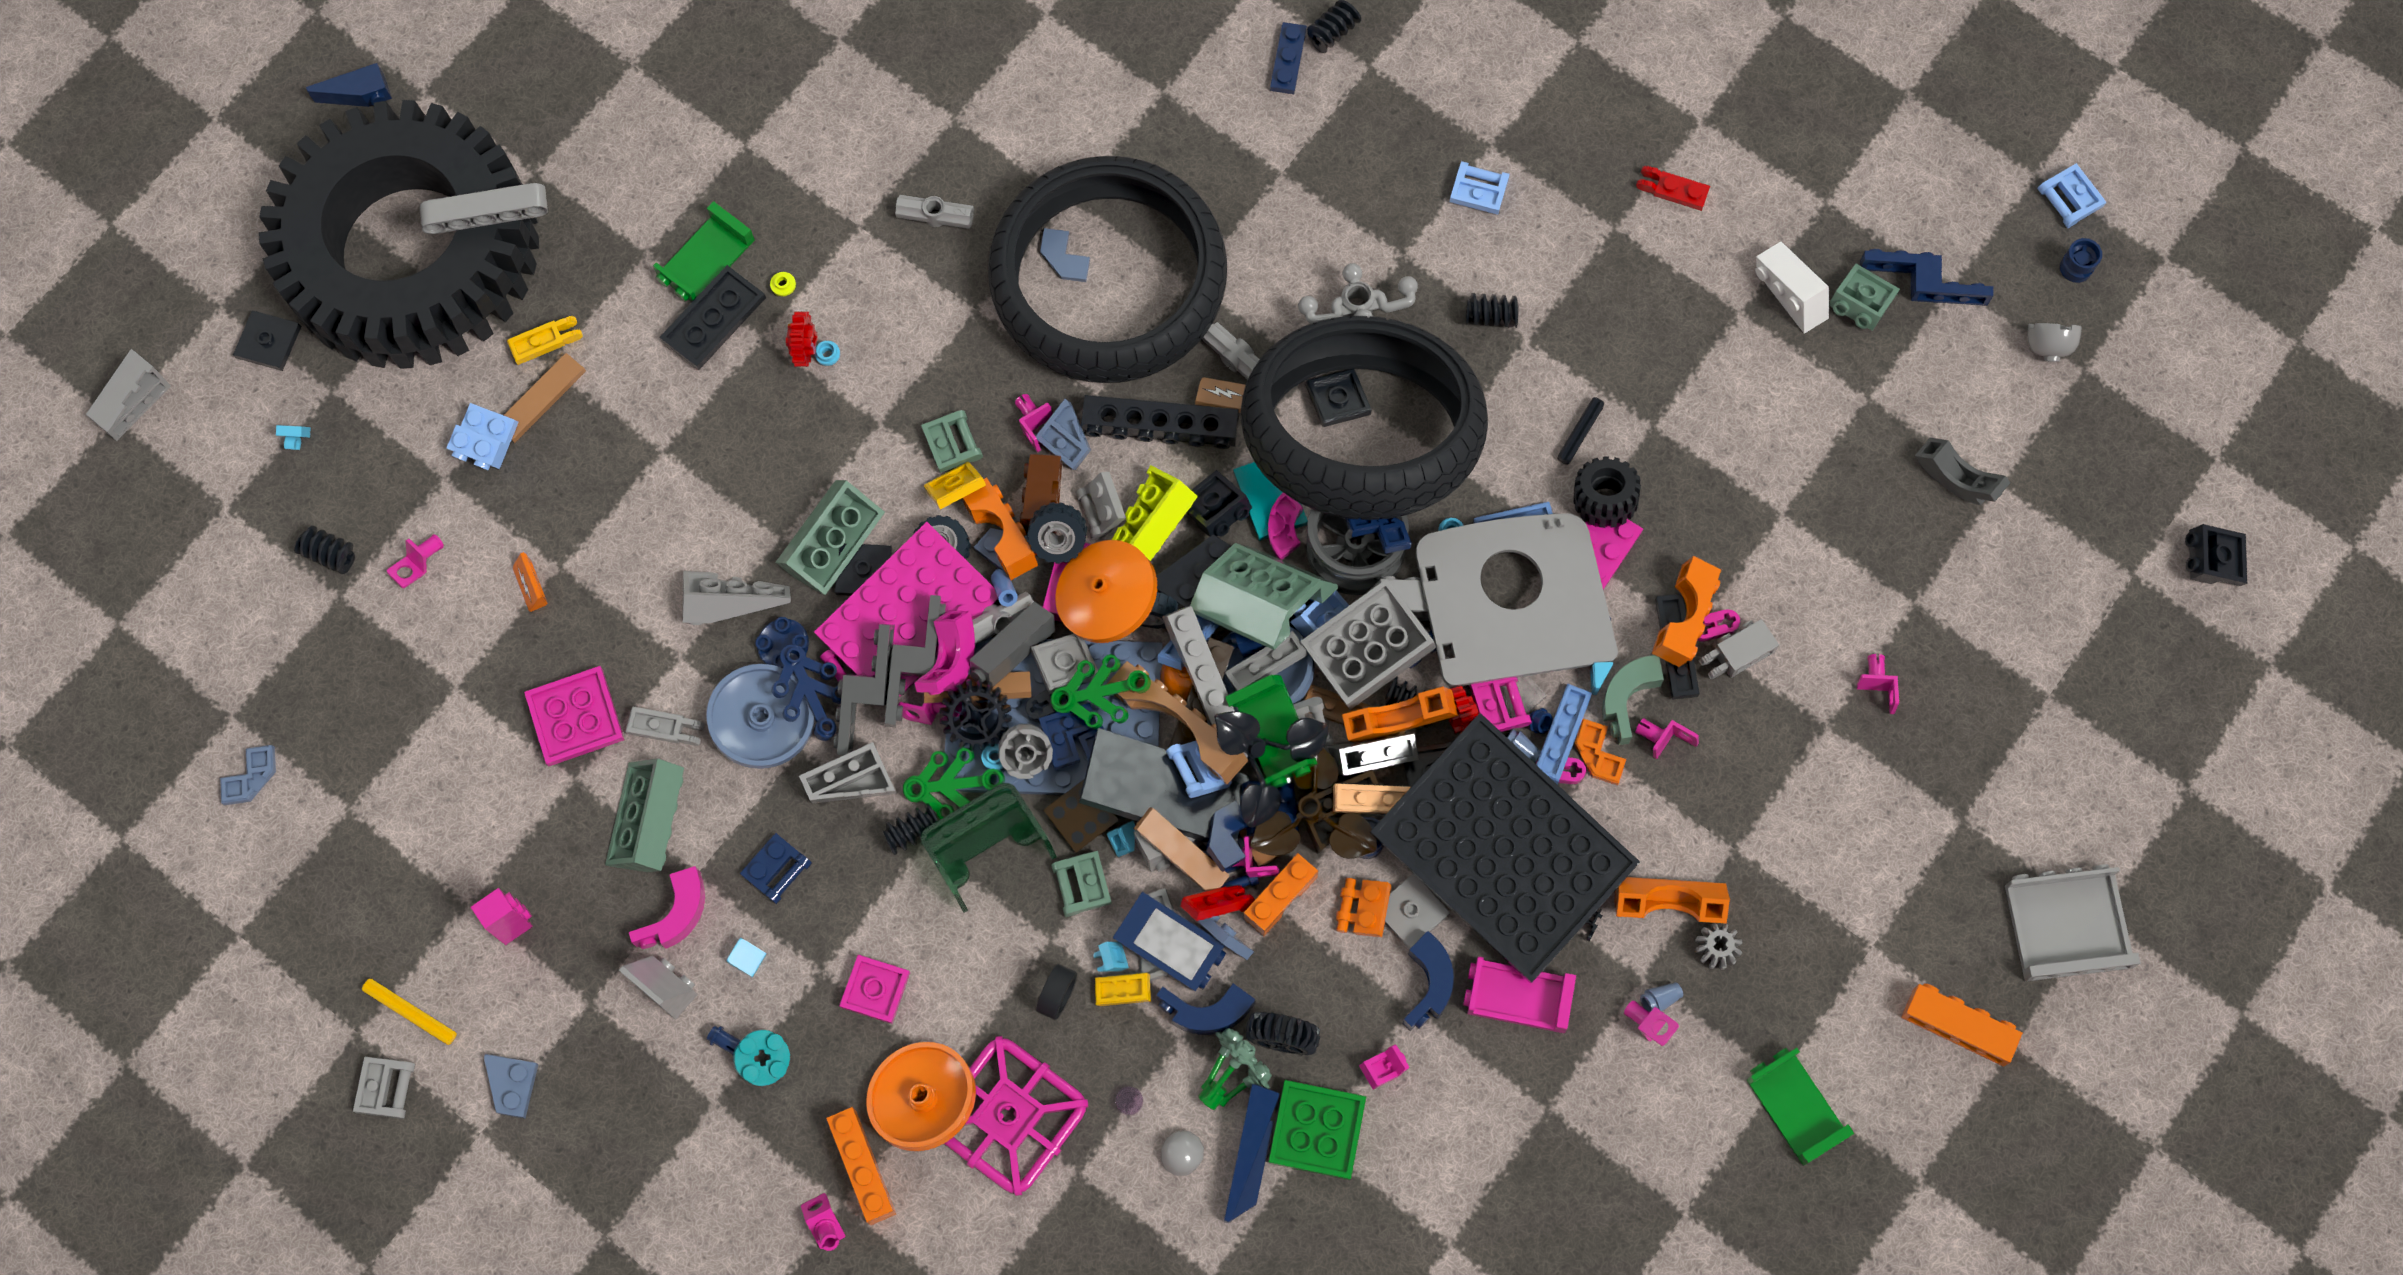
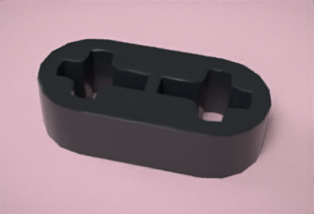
M1048 690L1030 698L1026 703V712L1030 720L1040 723L1039 718L1057 713L1051 705L1052 694H1049ZM1066 696L1067 701L1063 702L1062 705H1065L1068 702V696ZM1038 704L1040 707H1042L1046 704H1049L1042 708V714L1038 715L1037 712L1032 713V711L1034 710L1033 705Z

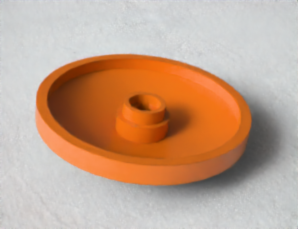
M1105 540L1085 547L1082 552H1079L1075 559L1072 558L1067 563L1059 577L1055 595L1059 617L1072 633L1083 640L1093 643H1109L1122 639L1134 632L1150 614L1157 595L1156 572L1150 560L1138 548L1127 542Z
M919 1042L902 1047L881 1063L870 1081L866 1098L870 1122L885 1141L899 1149L924 1151L936 1148L952 1139L968 1121L976 1097L974 1076L965 1060L948 1046L935 1042Z

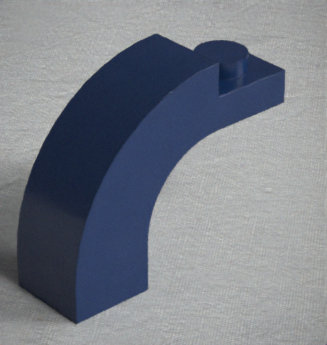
M1429 931L1409 949L1408 953L1424 970L1428 979V992L1426 996L1403 1020L1402 1024L1409 1031L1415 1026L1420 1029L1430 1018L1427 1015L1428 1012L1438 1019L1445 1010L1453 989L1454 975L1449 955L1440 941Z
M1234 983L1220 1001L1212 1006L1203 1008L1188 1005L1163 986L1156 995L1157 1000L1160 1002L1158 1006L1169 1015L1173 1012L1176 1013L1172 1019V1025L1185 1032L1198 1035L1216 1034V1032H1223L1227 1028L1231 1029L1240 1023L1255 1005V999Z

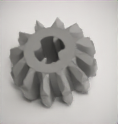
M1712 923L1711 930L1704 927L1701 930L1703 936H1697L1695 940L1701 945L1696 947L1695 952L1705 954L1700 959L1701 963H1704L1707 959L1711 960L1709 964L1710 969H1714L1717 962L1721 970L1727 967V963L1733 966L1736 963L1735 957H1739L1742 954V951L1736 948L1742 944V940L1733 939L1737 934V930H1732L1728 933L1727 924H1723L1719 930L1718 925ZM1720 941L1721 943H1723L1724 946L1722 947V950L1720 948L1717 951L1714 948V945L1718 944V942Z

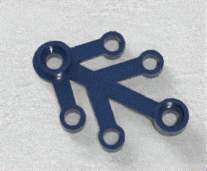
M787 645L780 653V662L783 665V669L778 681L772 687V694L776 698L785 697L789 691L788 681L794 672L798 683L789 705L783 710V718L788 722L797 720L800 715L799 707L805 696L817 722L814 726V735L821 741H828L836 733L837 726L832 719L827 718L816 692L831 698L834 703L841 704V698L835 695V692L838 691V686L834 688L808 677L805 669L820 674L824 680H831L837 673V667L830 662L822 664L807 658L805 651L798 645ZM789 654H796L798 659L792 660ZM830 668L833 674H826L824 669ZM776 686H782L785 692H778ZM787 710H794L796 716H789ZM828 724L831 730L825 731L822 725Z

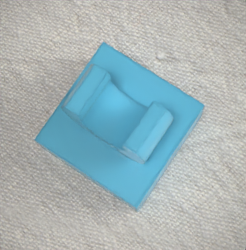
M276 425V436H286L284 441L285 449L300 450V437L310 438L311 427Z
M1119 942L1102 943L1098 945L1100 951L1093 954L1094 958H1102L1103 966L1097 968L1099 972H1120L1129 968L1123 946Z

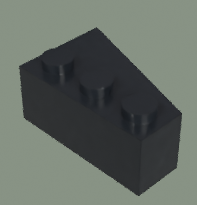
M1215 535L1210 536L1156 576L1157 592L1175 599L1178 603L1177 610L1190 606L1203 572L1221 557L1231 545Z

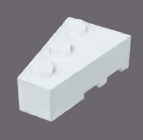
M1782 242L1756 256L1757 268L1755 271L1758 278L1766 283L1803 333L1829 319V286Z

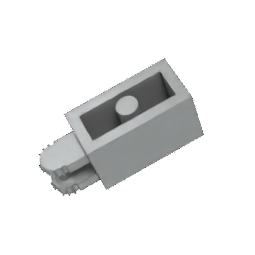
M1762 619L1755 623L1752 620L1745 623L1739 628L1740 632L1733 636L1730 633L1724 635L1717 641L1715 650L1698 660L1702 666L1709 664L1716 658L1720 661L1721 665L1713 668L1708 673L1710 679H1714L1725 672L1732 678L1776 652L1779 644Z

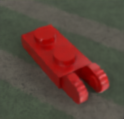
M1651 166L1642 167L1641 174L1644 177L1659 182L1656 185L1652 181L1640 179L1636 184L1637 189L1654 194L1655 197L1702 211L1710 189L1709 185L1665 171L1661 172L1658 168Z
M1237 885L1183 897L1180 907L1193 919L1199 921L1238 910L1245 912L1255 901V898L1250 894L1244 895L1245 889Z

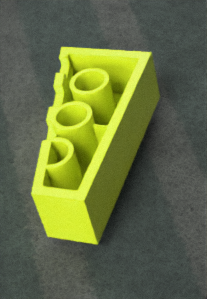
M1150 465L1146 472L1149 477L1145 485L1140 484L1136 492L1139 495L1133 507H1128L1125 513L1126 522L1124 526L1118 527L1112 540L1124 541L1135 546L1150 561L1198 497L1179 479Z

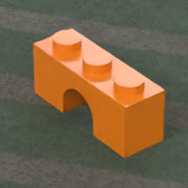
M1297 853L1244 912V920L1264 937L1281 919L1282 914L1292 901L1298 896L1300 897L1318 878V870Z

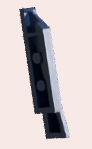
M1254 1084L1251 1087L1224 1223L1228 1224L1257 1205L1274 1123L1270 1119L1279 1098V1093Z

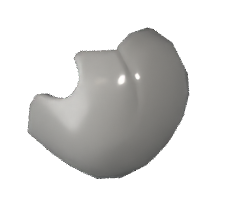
M1185 1130L1177 1131L1170 1135L1162 1145L1160 1160L1165 1170L1174 1176H1187L1197 1169L1203 1160L1204 1146L1200 1138L1192 1132Z

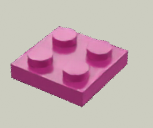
M857 955L840 1003V1008L893 1024L910 971Z

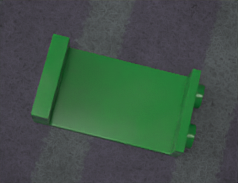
M714 201L707 208L710 218L664 267L658 263L653 265L657 274L656 279L664 287L670 285L674 288V293L684 302L687 300L693 302L726 265L730 267L755 241L751 229Z
M1271 674L1225 697L1229 707H1237L1239 712L1251 714L1258 720L1260 725L1258 736L1261 739L1266 738L1269 741L1280 744H1289L1286 740L1287 731L1292 723L1299 720V717L1281 675ZM1268 745L1265 747L1264 754L1258 757L1266 776L1265 786L1272 785L1276 788L1287 784V778L1295 775L1298 778L1310 773V768L1318 764L1315 757L1296 762L1291 758L1290 749L1283 750Z
M1785 1048L1773 1056L1775 1061L1770 1065L1766 1066L1763 1062L1750 1070L1752 1076L1746 1081L1801 1164L1805 1166L1855 1133L1849 1124L1843 1127L1796 1057L1800 1053L1798 1048L1790 1052Z

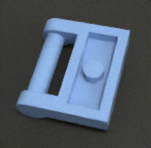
M1461 161L1450 202L1498 215L1510 174L1506 172L1499 174L1468 166L1469 163ZM1467 175L1474 178L1498 183L1499 185L1494 186L1483 182L1465 178V176Z
M2077 163L2043 182L2037 188L2042 195H2046L2064 219L2063 223L2067 228L2075 225L2078 221L2101 209L2106 204L2104 198ZM2059 186L2077 210L2076 212L2072 213L2054 190V187Z
M1197 741L1183 745L1175 744L1166 750L1169 759H1173L1187 786L1186 792L1189 798L1228 788L1232 783L1230 781L1226 785L1206 768L1201 761ZM1183 756H1187L1188 761H1189V763H1190V765H1191V767H1192V769H1193V771H1194L1196 777L1198 778L1199 782H1196V780H1195V778H1194V776H1193V774H1192V772H1191V770H1190V768H1189V766H1188V764H1187V762H1186V760H1185V758H1184Z

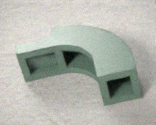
M1656 655L1636 659L1622 667L1613 677L1606 691L1602 705L1603 721H1614L1610 723L1612 737L1618 740V745L1629 744L1632 739L1627 713V700L1637 691L1661 687L1664 678L1660 659Z

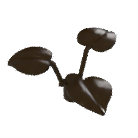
M1324 748L1315 757L1318 764L1310 768V773L1298 778L1294 775V780L1300 789L1308 790L1312 788V792L1299 801L1298 808L1300 813L1297 814L1295 821L1292 823L1288 814L1277 811L1272 818L1256 826L1254 837L1250 844L1253 849L1266 855H1286L1292 852L1300 843L1301 837L1295 827L1298 826L1301 819L1305 818L1306 820L1314 821L1320 817L1335 829L1331 833L1329 841L1332 850L1338 856L1345 859H1355L1374 853L1377 849L1376 838L1369 833L1372 827L1362 816L1355 813H1346L1341 816L1337 825L1322 812V805L1315 797L1317 788L1325 790L1332 787L1339 775L1337 762Z

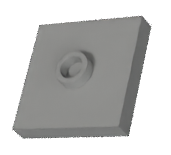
M1075 634L1031 647V653L1049 694H1052L1059 687H1066L1076 673L1078 664L1083 660H1087L1095 666V673L1093 676L1085 678L1081 684L1091 682L1098 672L1085 640ZM1089 665L1083 667V673L1089 671Z
M1412 874L1390 893L1385 924L1410 949L1427 931L1431 932L1446 919L1450 912Z

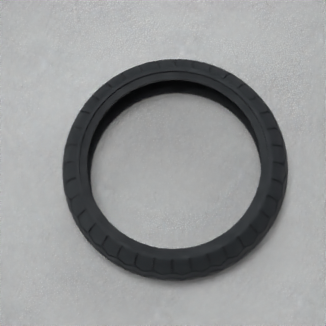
M1097 156L1075 160L1058 166L1041 175L1018 194L1005 211L995 231L989 255L988 278L992 301L999 319L1011 338L1032 359L1046 368L1069 378L1095 383H1120L1141 379L1168 368L1183 358L1201 341L1214 322L1224 297L1227 281V255L1223 237L1215 217L1197 192L1182 179L1164 168L1139 159L1121 156ZM1098 199H1123L1144 204L1172 220L1189 240L1198 262L1194 285L1176 313L1157 328L1135 338L1122 341H1088L1072 337L1053 328L1040 318L1027 303L1019 287V271L1029 243L1041 227L1051 218L1083 202Z
M1344 316L1321 320L1303 326L1286 335L1266 351L1255 365L1246 383L1241 404V424L1245 443L1252 459L1263 475L1284 494L1311 509L1338 517L1341 515V517L1349 519L1378 520L1418 512L1434 505L1455 491L1473 471L1481 456L1487 436L1488 413L1485 396L1474 371L1461 355L1446 342L1419 327L1398 320H1387V318L1374 316L1369 318L1367 316ZM1343 369H1370L1403 377L1424 388L1445 408L1451 418L1454 429L1440 445L1420 457L1398 464L1362 466L1335 461L1304 447L1285 430L1278 420L1274 409L1285 394L1311 377Z

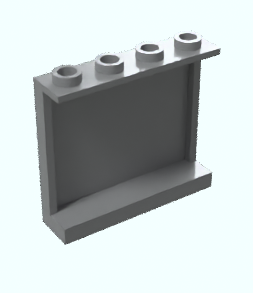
M2105 864L2095 866L2091 871H2083L2082 868H2072L2066 870V874L2056 875L2055 871L2040 873L2039 877L2029 878L2028 874L2013 876L2012 880L2005 885L2025 982L2133 969L2141 964L2139 953H2132L2115 877L2120 871L2119 867L2109 868V865Z

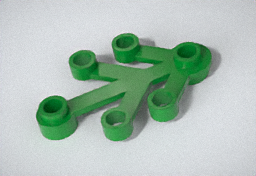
M1110 654L1104 657L1103 665L1088 687L1077 691L1083 680L1093 676L1095 673V666L1091 662L1083 660L1078 664L1077 671L1066 687H1059L1053 692L1051 705L1059 713L1072 711L1085 720L1087 726L1092 729H1098L1103 724L1102 716L1097 712H1089L1078 703L1089 700L1110 714L1113 721L1121 724L1127 721L1128 711L1121 706H1115L1104 697L1131 690L1139 694L1145 693L1150 688L1151 679L1143 671L1136 670L1129 675L1127 680L1103 685L1109 674L1120 668V660ZM1114 659V666L1109 668V660ZM1085 665L1090 666V669L1087 673H1083V667ZM1140 679H1144V685L1137 687V682ZM1068 696V702L1062 705V698ZM1122 710L1123 716L1120 719H1116V713ZM1097 716V723L1091 725V718Z
M961 748L957 752L956 759L940 780L929 782L938 767H943L948 762V755L944 751H936L931 755V761L919 776H911L905 780L903 794L911 802L923 801L925 804H930L941 820H950L955 814L953 806L950 804L943 805L931 794V792L940 791L963 809L967 817H975L981 811L979 803L969 801L956 789L984 786L988 790H998L1004 785L1005 776L999 769H989L981 776L954 779L964 765L971 763L974 759L973 751L969 748ZM963 751L969 753L967 761H964L961 757ZM938 754L943 756L941 764H938L935 760ZM993 774H996L999 778L997 784H993L990 780ZM915 784L921 787V791L918 794L913 791ZM970 804H973L976 807V811L974 814H970L968 812V806ZM944 807L948 808L950 811L948 817H944L942 815V809Z

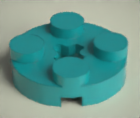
M768 1030L753 1031L743 1037L737 1045L733 1055L734 1067L740 1077L748 1083L756 1086L770 1085L786 1074L790 1062V1052L780 1035ZM759 1050H764V1054L769 1055V1060L765 1061L764 1066H760V1062H755L754 1056L759 1055Z

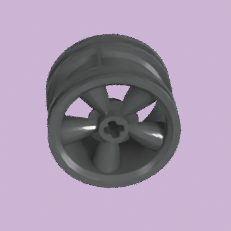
M1314 509L1310 510L1306 552L1309 565L1315 575L1337 584L1338 589L1336 591L1348 595H1364L1380 578L1386 576L1396 577L1403 564L1405 550L1385 554L1380 539L1375 540L1373 533L1352 537L1347 522L1341 515L1338 517ZM1407 515L1395 517L1404 522L1406 530L1408 532L1409 524ZM1322 526L1339 535L1337 544L1321 546L1318 533ZM1356 539L1357 543L1361 541V544L1356 545L1355 542L1352 544V540ZM1373 553L1384 558L1373 565H1368L1366 561ZM1344 557L1346 560L1352 561V564L1348 566L1337 561Z

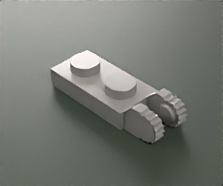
M632 707L625 732L634 736L699 746L701 739L693 735L681 734L684 726L694 730H703L705 723L684 718L682 715Z

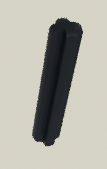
M1597 397L1591 399L1558 454L1557 459L1566 465L1570 464L1602 411L1604 401Z

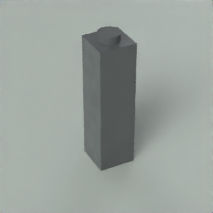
M1033 602L969 660L970 674L973 680L977 683L978 679H982V684L985 686L990 681L993 688L1031 653L1032 646L1041 644L1055 632L1054 615L1036 602Z

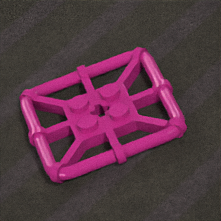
M997 1036L995 1040L991 1041L970 1066V1069L975 1079L997 1051L1000 1080L989 1094L976 1086V1095L983 1102L964 1125H976L987 1134V1137L975 1152L971 1151L954 1137L944 1144L965 1159L970 1168L973 1169L975 1167L1005 1191L1019 1196L1032 1186L1054 1155L1058 1156L1061 1152L1060 1147L1081 1121L1086 1108L1089 1106L1088 1100H1085L1084 1096L1077 1089L1050 1070V1065L1046 1062L1042 1064L1013 1041L1005 1039L1003 1036ZM1005 1050L1035 1072L1023 1089L1008 1079ZM1044 1078L1073 1101L1042 1105L1029 1094L1038 1082ZM1011 1108L1015 1109L1014 1116L1016 1118L1013 1121L1008 1120L1004 1122L1002 1111L1004 1109L1008 1111ZM1074 1110L1051 1142L1034 1130V1127L1044 1114ZM1029 1135L1046 1149L1025 1177L1020 1180L1017 1150ZM994 1140L1009 1151L1013 1182L982 1159V1156Z

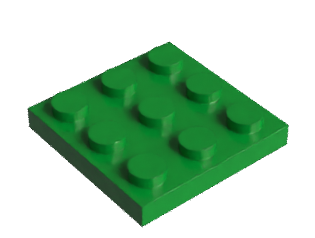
M1285 1080L1269 1164L1351 1180L1367 1096Z

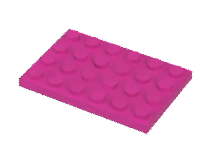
M926 522L814 633L856 675L875 676V672L872 671L873 656H877V645H874L875 629H879V624L895 625L894 645L925 647L930 595L941 596V603L946 604L945 613L947 611H970L972 620L981 616L984 609L994 604L998 597L995 588ZM939 645L936 646V656H938ZM901 675V679H906L905 692L920 677Z

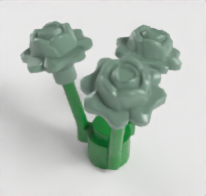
M1230 1028L1225 1029L1223 1032H1216L1215 1035L1222 1045L1218 1052L1220 1055L1207 1080L1201 1086L1203 1090L1198 1095L1199 1099L1212 1110H1215L1219 1104L1225 1107L1230 1099L1246 1087L1251 1088L1252 1084L1262 1085L1264 1088L1269 1089L1268 1081L1272 1077L1269 1068L1263 1062H1258L1255 1058V1047L1248 1041L1242 1040L1243 1036L1239 1032ZM1231 1053L1232 1059L1229 1061V1067L1220 1079L1215 1081L1214 1078L1225 1057L1228 1058ZM1241 1064H1247L1249 1075L1243 1079V1083L1227 1095H1224L1227 1092L1223 1086L1224 1082L1234 1069H1238Z

